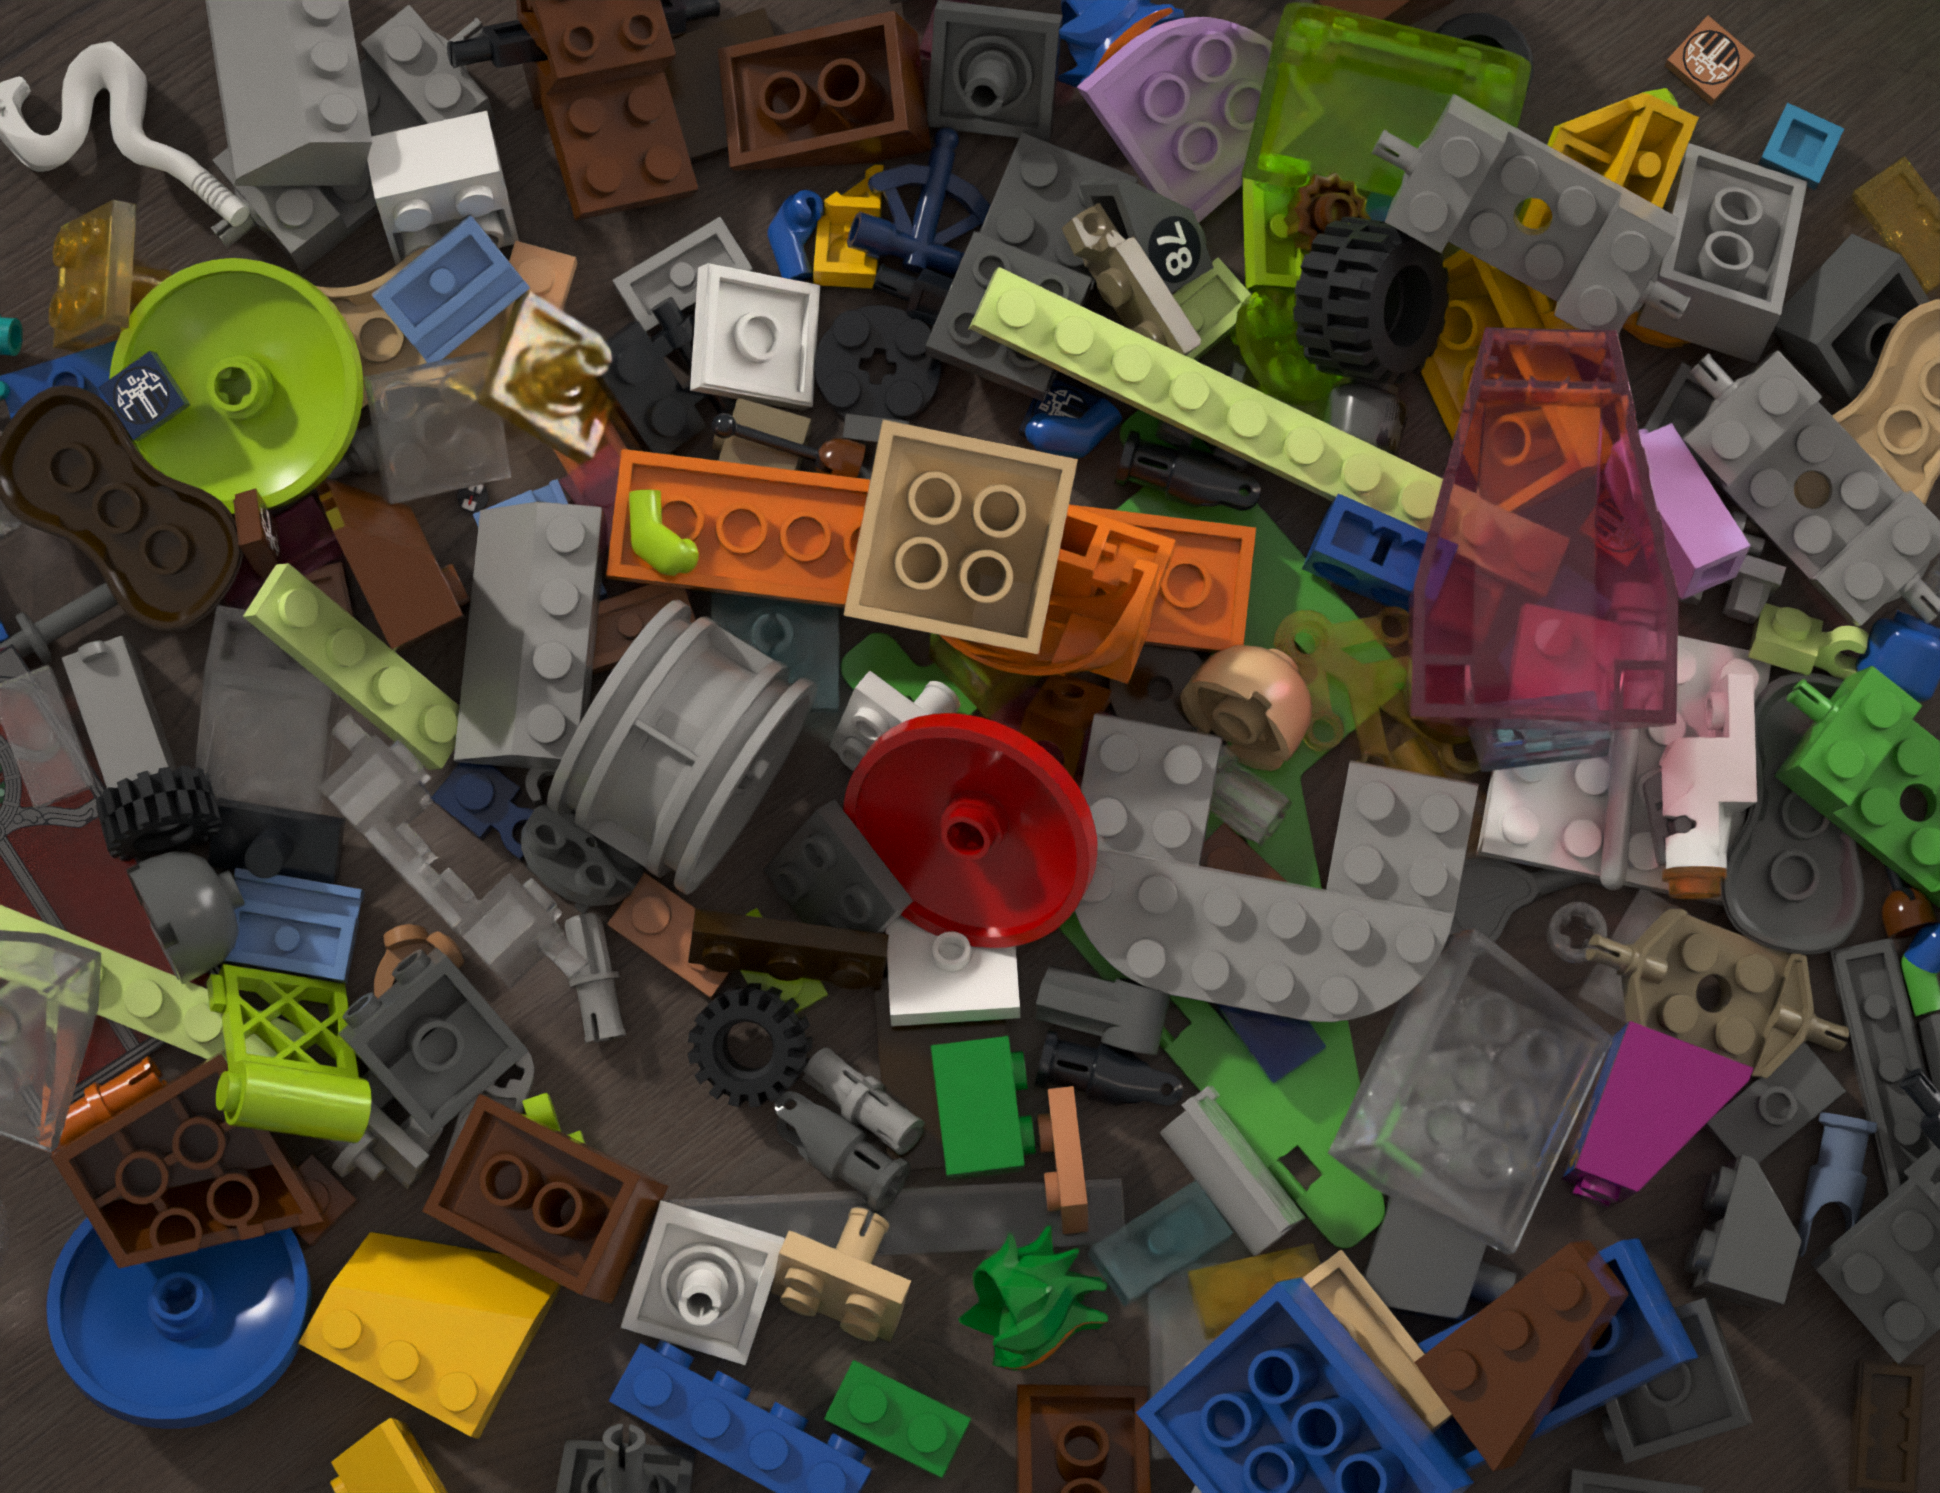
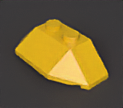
M1640 93L1554 126L1547 145L1656 206L1663 208L1699 117L1648 93ZM1528 198L1524 201L1518 221L1525 227L1538 229L1550 222L1552 212L1548 204L1543 200ZM1526 285L1546 330L1604 354L1607 344L1554 316L1557 301Z

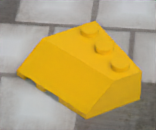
M370 1232L329 1286L303 1333L299 1344L468 1436L479 1439L562 1285L504 1254Z

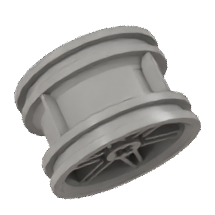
M672 600L648 622L614 667L596 695L557 768L548 793L547 806L549 810L560 817L575 810L574 823L578 828L586 833L593 834L643 865L660 878L671 870L676 873L673 883L675 888L687 895L694 892L718 866L764 799L805 725L815 701L817 685L806 677L799 678L794 684L789 683L790 670L788 666L778 660H773L719 627L715 621L707 616L700 617L691 623L692 611L690 606L680 600Z

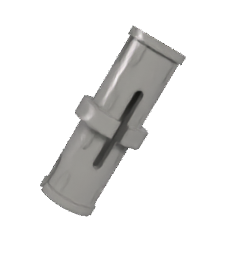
M830 1048L819 1050L808 1061L803 1071L805 1073L802 1077L803 1080L833 1101L841 1109V1116L856 1126L861 1124L882 1139L898 1155L908 1152L918 1142L923 1134L924 1129L922 1127L925 1125V1122L893 1100L886 1093V1086L874 1076H863L845 1063Z

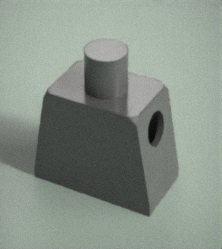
M1397 1182L1391 1189L1385 1207L1384 1219L1379 1224L1362 1276L1391 1312L1457 1323L1462 1319L1469 1298L1491 1304L1514 1286L1517 1273L1482 1261L1490 1237L1488 1231L1412 1188Z

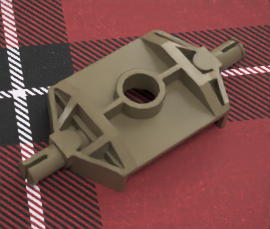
M1668 909L1633 945H1623L1604 938L1599 934H1594L1588 943L1590 946L1610 953L1608 954L1597 949H1586V959L1617 970L1616 975L1622 979L1626 1024L1632 1021L1753 1067L1752 1077L1767 1079L1803 1042L1810 1041L1829 1048L1836 1053L1841 1052L1847 1043L1825 1033L1835 1037L1848 1038V1027L1816 1017L1814 1013L1807 956L1787 953L1765 947L1748 939V937L1689 916L1687 911L1682 909ZM1712 975L1720 984L1721 999L1717 1006L1712 1010L1706 1011L1697 1001L1696 989L1702 978Z

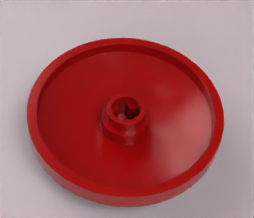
M954 713L930 714L904 721L882 734L870 746L848 782L843 811L912 898L913 902L900 915L931 934L939 936L945 932H958L968 939L970 946L1007 948L1027 944L1047 936L1059 928L1075 911L1092 881L1096 869L1098 841L1092 813L1084 795L1067 770L1049 752L1027 736L1003 724L982 717Z

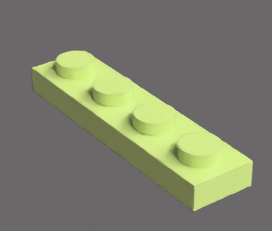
M289 563L276 565L243 617L427 769H442L455 748L459 705Z

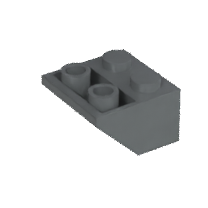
M1742 1154L1721 1166L1718 1173L1711 1172L1701 1203V1209L1710 1211L1708 1223L1701 1235H1693L1686 1255L1684 1271L1693 1274L1689 1290L1766 1312L1784 1305L1802 1240L1756 1159Z

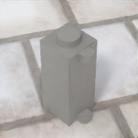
M123 636L105 642L101 640L93 641L79 647L78 652L62 657L107 788H118L117 782L125 778L132 781L138 779L137 774L148 771V774L152 775L158 773L159 768L170 767L171 772L177 769L137 653L131 643Z

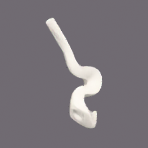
M109 41L93 44L81 51L69 65L62 87V121L58 130L51 135L42 136L34 133L22 115V104L31 92L26 81L22 77H15L0 83V139L31 170L36 172L50 171L63 165L81 148L88 133L94 98L102 90L107 89L110 92V124L113 140L124 156L136 164L168 172L179 179L233 227L241 225L248 218L250 208L191 156L146 137L143 131V120L146 110L147 78L139 66L115 43Z

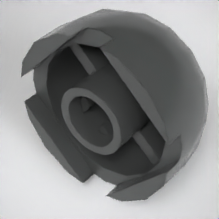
M189 852L164 853L125 869L140 906L143 905L151 923L150 927L175 976L178 980L180 979L181 984L207 973L225 960L235 947L239 933L234 910L245 905L238 886L229 870L217 875L204 858Z

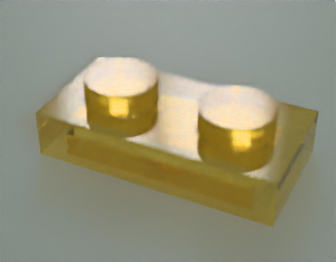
M1314 1244L1188 1271L1187 1286L1205 1340L1219 1337L1277 1282L1303 1278L1317 1268L1320 1262Z

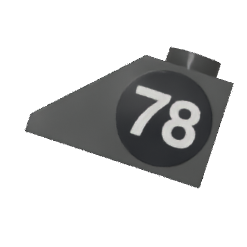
M1088 179L1079 184L1087 209L1100 203L1119 234L1125 240L1134 236L1171 293L1214 268L1206 247L1205 233L1197 222L1192 209L1128 179Z

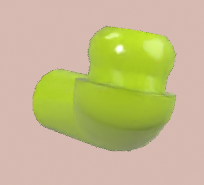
M635 490L629 492L631 545L636 555L661 574L675 576L678 573H689L692 571L699 559L697 546L690 539H681L662 524L661 491Z

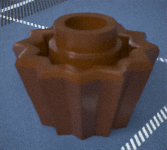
M1335 171L1327 177L1313 174L1305 186L1298 188L1287 205L1288 215L1283 219L1288 226L1286 235L1294 239L1296 248L1306 249L1310 254L1311 243L1318 234H1324L1326 226L1331 222L1341 221L1342 217L1371 219L1365 210L1368 198L1357 192L1354 180H1342Z

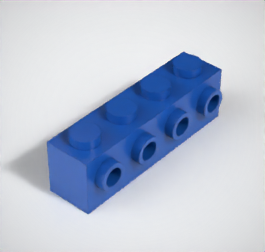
M661 1339L655 1350L642 1343L639 1344L609 1399V1402L775 1493H862L873 1473L871 1468L861 1463L867 1451L832 1433L827 1444L803 1432L809 1422L805 1417L777 1402L773 1404L768 1413L746 1401L752 1390L751 1388L720 1371L716 1372L711 1382L689 1370L694 1357Z

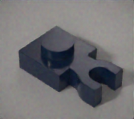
M459 763L431 797L432 801L482 841L492 829H495L500 833L502 842L508 852L520 862L524 861L525 857L521 850V844L515 841V832L519 826L526 824L534 810L520 808L513 804L523 791L492 765Z

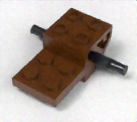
M516 0L518 20L482 27L483 36L455 42L449 41L447 43L448 59L454 69L459 66L491 61L497 68L522 64L535 110L543 109L575 221L693 197L698 191V184L664 71L676 56L670 34L686 31V22L718 17L720 15L719 0Z

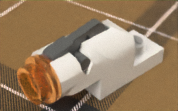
M1727 674L1714 684V692L1709 691L1705 700L1706 727L1708 730H1715V737L1675 739L1666 746L1659 762V773L1643 783L1642 789L1651 828L1656 863L1662 868V882L1669 884L1670 898L1709 899L1721 896V882L1727 880L1726 854L1732 817H1725V811H1744L1757 802L1753 674Z

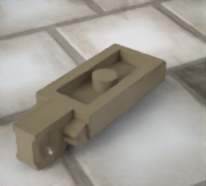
M1100 203L1079 213L1061 228L1074 256L1083 259L1085 267L1089 268L1088 270L1097 282L1100 295L1106 303L1114 308L1126 328L1185 356L1201 344V338L1135 237L1132 236L1125 240L1119 234Z

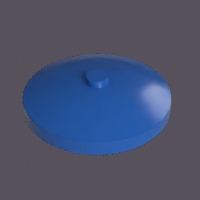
M87 1217L64 1245L51 1275L46 1306L49 1334L54 1350L68 1377L89 1401L103 1411L129 1423L151 1428L179 1429L200 1426L223 1419L247 1407L268 1391L287 1370L301 1346L299 1341L309 1322L312 1298L310 1275L298 1240L291 1228L267 1233L259 1237L236 1240L198 1249V1251L118 1268Z

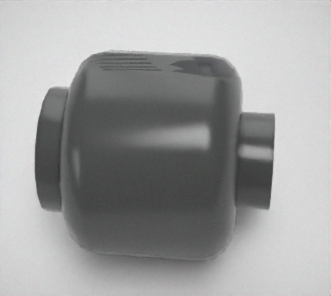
M1350 378L1349 383L1339 384L1331 390L1322 421L1397 457L1409 417V410L1406 403L1398 397L1399 389L1394 384Z

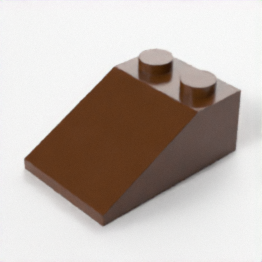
M894 10L718 49L730 168L734 171L875 163L931 151L918 32Z
M479 1094L422 1212L581 1296L612 1304L657 1212L660 1200H663L669 1186L614 1157L500 1102Z
M1017 1384L1015 1493H1151L1149 1428L1136 1413L1148 1402L1147 1386Z

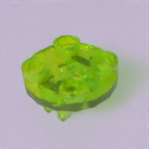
M1267 286L1244 299L1237 311L1236 329L1230 332L1229 335L1233 344L1239 345L1241 355L1247 366L1261 384L1255 388L1256 390L1272 398L1280 399L1287 404L1307 406L1328 395L1332 386L1342 380L1343 376L1322 373L1316 370V364H1310L1304 357V346H1299L1296 337L1298 325L1294 321L1293 308L1296 305L1297 294H1293L1285 288Z

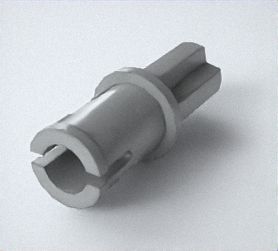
M598 913L573 916L565 922V931L575 978L568 982L570 988H576L585 1032V1044L612 1040L611 1037H614V1039L626 1036V1031L623 1028L614 980L620 978L619 971H612L602 917Z

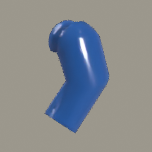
M802 190L790 195L783 202L768 227L767 236L782 278L804 282L813 276L804 245L816 228L818 220L823 216L824 202L816 192L811 190Z

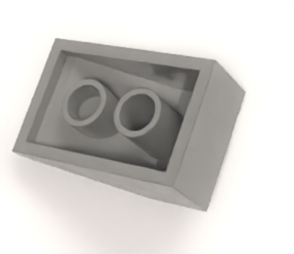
M1688 143L1667 208V212L1679 218L1676 238L1659 265L1657 281L1686 297H1690V301L1685 311H1682V316L1677 322L1643 303L1639 309L1636 325L1757 364L1782 313L1807 181Z

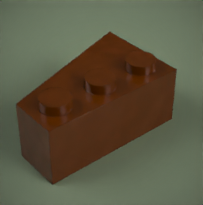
M1590 1240L1570 1242L1414 1363L1492 1471L1496 1472L1513 1467L1525 1450L1524 1446L1544 1416L1550 1413L1560 1398L1558 1395L1578 1365L1584 1362L1629 1293Z

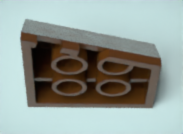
M325 478L315 487L326 511L325 513L331 528L393 651L400 653L466 620L461 607L471 603V600L453 564L451 563L440 568L410 506Z
M226 1049L60 1147L50 1156L118 1268L198 1251V1249L236 1240L259 1237L267 1233L297 1226L302 1227L324 1222L299 1170L277 1132L230 1126L226 1122L224 1111L217 1109L216 1090L221 1074L224 1071H228Z

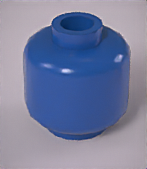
M1898 610L1894 619L1880 618L1876 620L1868 636L1865 654H1860L1855 666L1857 672L1874 666L1917 702L1930 700L1940 681V628L1930 623L1926 624L1923 620Z

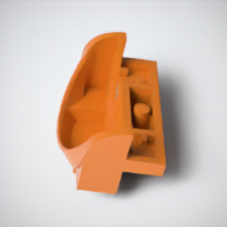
M1069 505L1039 654L944 635L940 636L966 656L998 670L1021 675L1042 676L1058 674L1064 677L1067 673L1090 671L1128 684L1148 635L1153 604L1174 554L1176 540ZM1097 587L1112 592L1101 596H1094Z

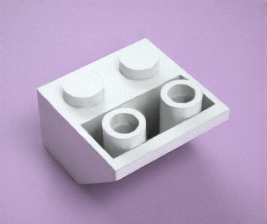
M487 111L372 136V145L367 161L375 201L396 265L418 249L431 246L432 243L437 242L470 214L498 249L514 245L515 241H519L498 149Z

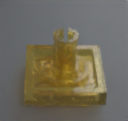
M112 200L61 226V230L55 238L52 252L54 265L58 267L57 291L52 296L48 312L49 324L54 328L53 348L77 352L129 328L130 302L139 304L153 288L166 278L172 276L171 272L167 269L159 270L133 265L137 204Z
M527 291L515 300L477 403L581 465L594 458L613 406L595 377H599L608 371L609 368L605 365L610 364L612 361L610 349L604 342L607 338L533 292Z

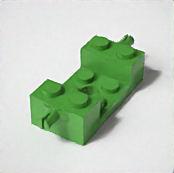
M1874 666L1846 677L1830 700L1803 678L1792 689L1793 692L1789 693L1786 701L1791 702L1814 722L1774 776L1888 868L1897 873L1913 888L1925 894L1928 900L1940 908V741L1913 720L1922 705ZM1906 787L1920 790L1927 800V814L1921 822L1910 820L1901 810L1900 797Z

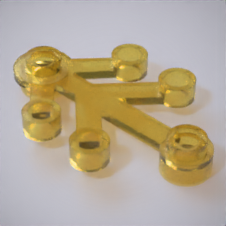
M1396 606L1387 607L1373 617L1332 624L1319 612L1300 610L1288 615L1279 624L1274 636V649L1284 652L1293 659L1310 693L1312 702L1311 723L1303 737L1310 748L1316 751L1330 750L1342 740L1344 735L1342 720L1338 715L1332 713L1327 672L1347 686L1361 752L1356 760L1357 762L1366 763L1367 758L1374 755L1382 758L1386 767L1397 769L1396 759L1387 749L1379 708L1439 749V758L1442 764L1454 774L1470 775L1483 769L1490 762L1494 748L1489 733L1476 741L1470 742L1473 749L1472 758L1468 762H1463L1454 756L1453 744L1442 743L1426 736L1409 718L1404 706L1403 691L1394 685L1404 683L1413 661L1419 654L1362 664L1341 650L1342 648L1377 641L1385 647L1400 645L1409 638L1413 629L1412 619L1404 609ZM1393 616L1401 622L1402 633L1400 637L1391 638L1383 632L1381 624L1384 617ZM1306 632L1312 635L1316 643L1313 653L1303 654L1297 650L1294 643L1297 633ZM1325 720L1332 725L1334 735L1331 741L1321 742L1314 736L1313 725L1315 721Z

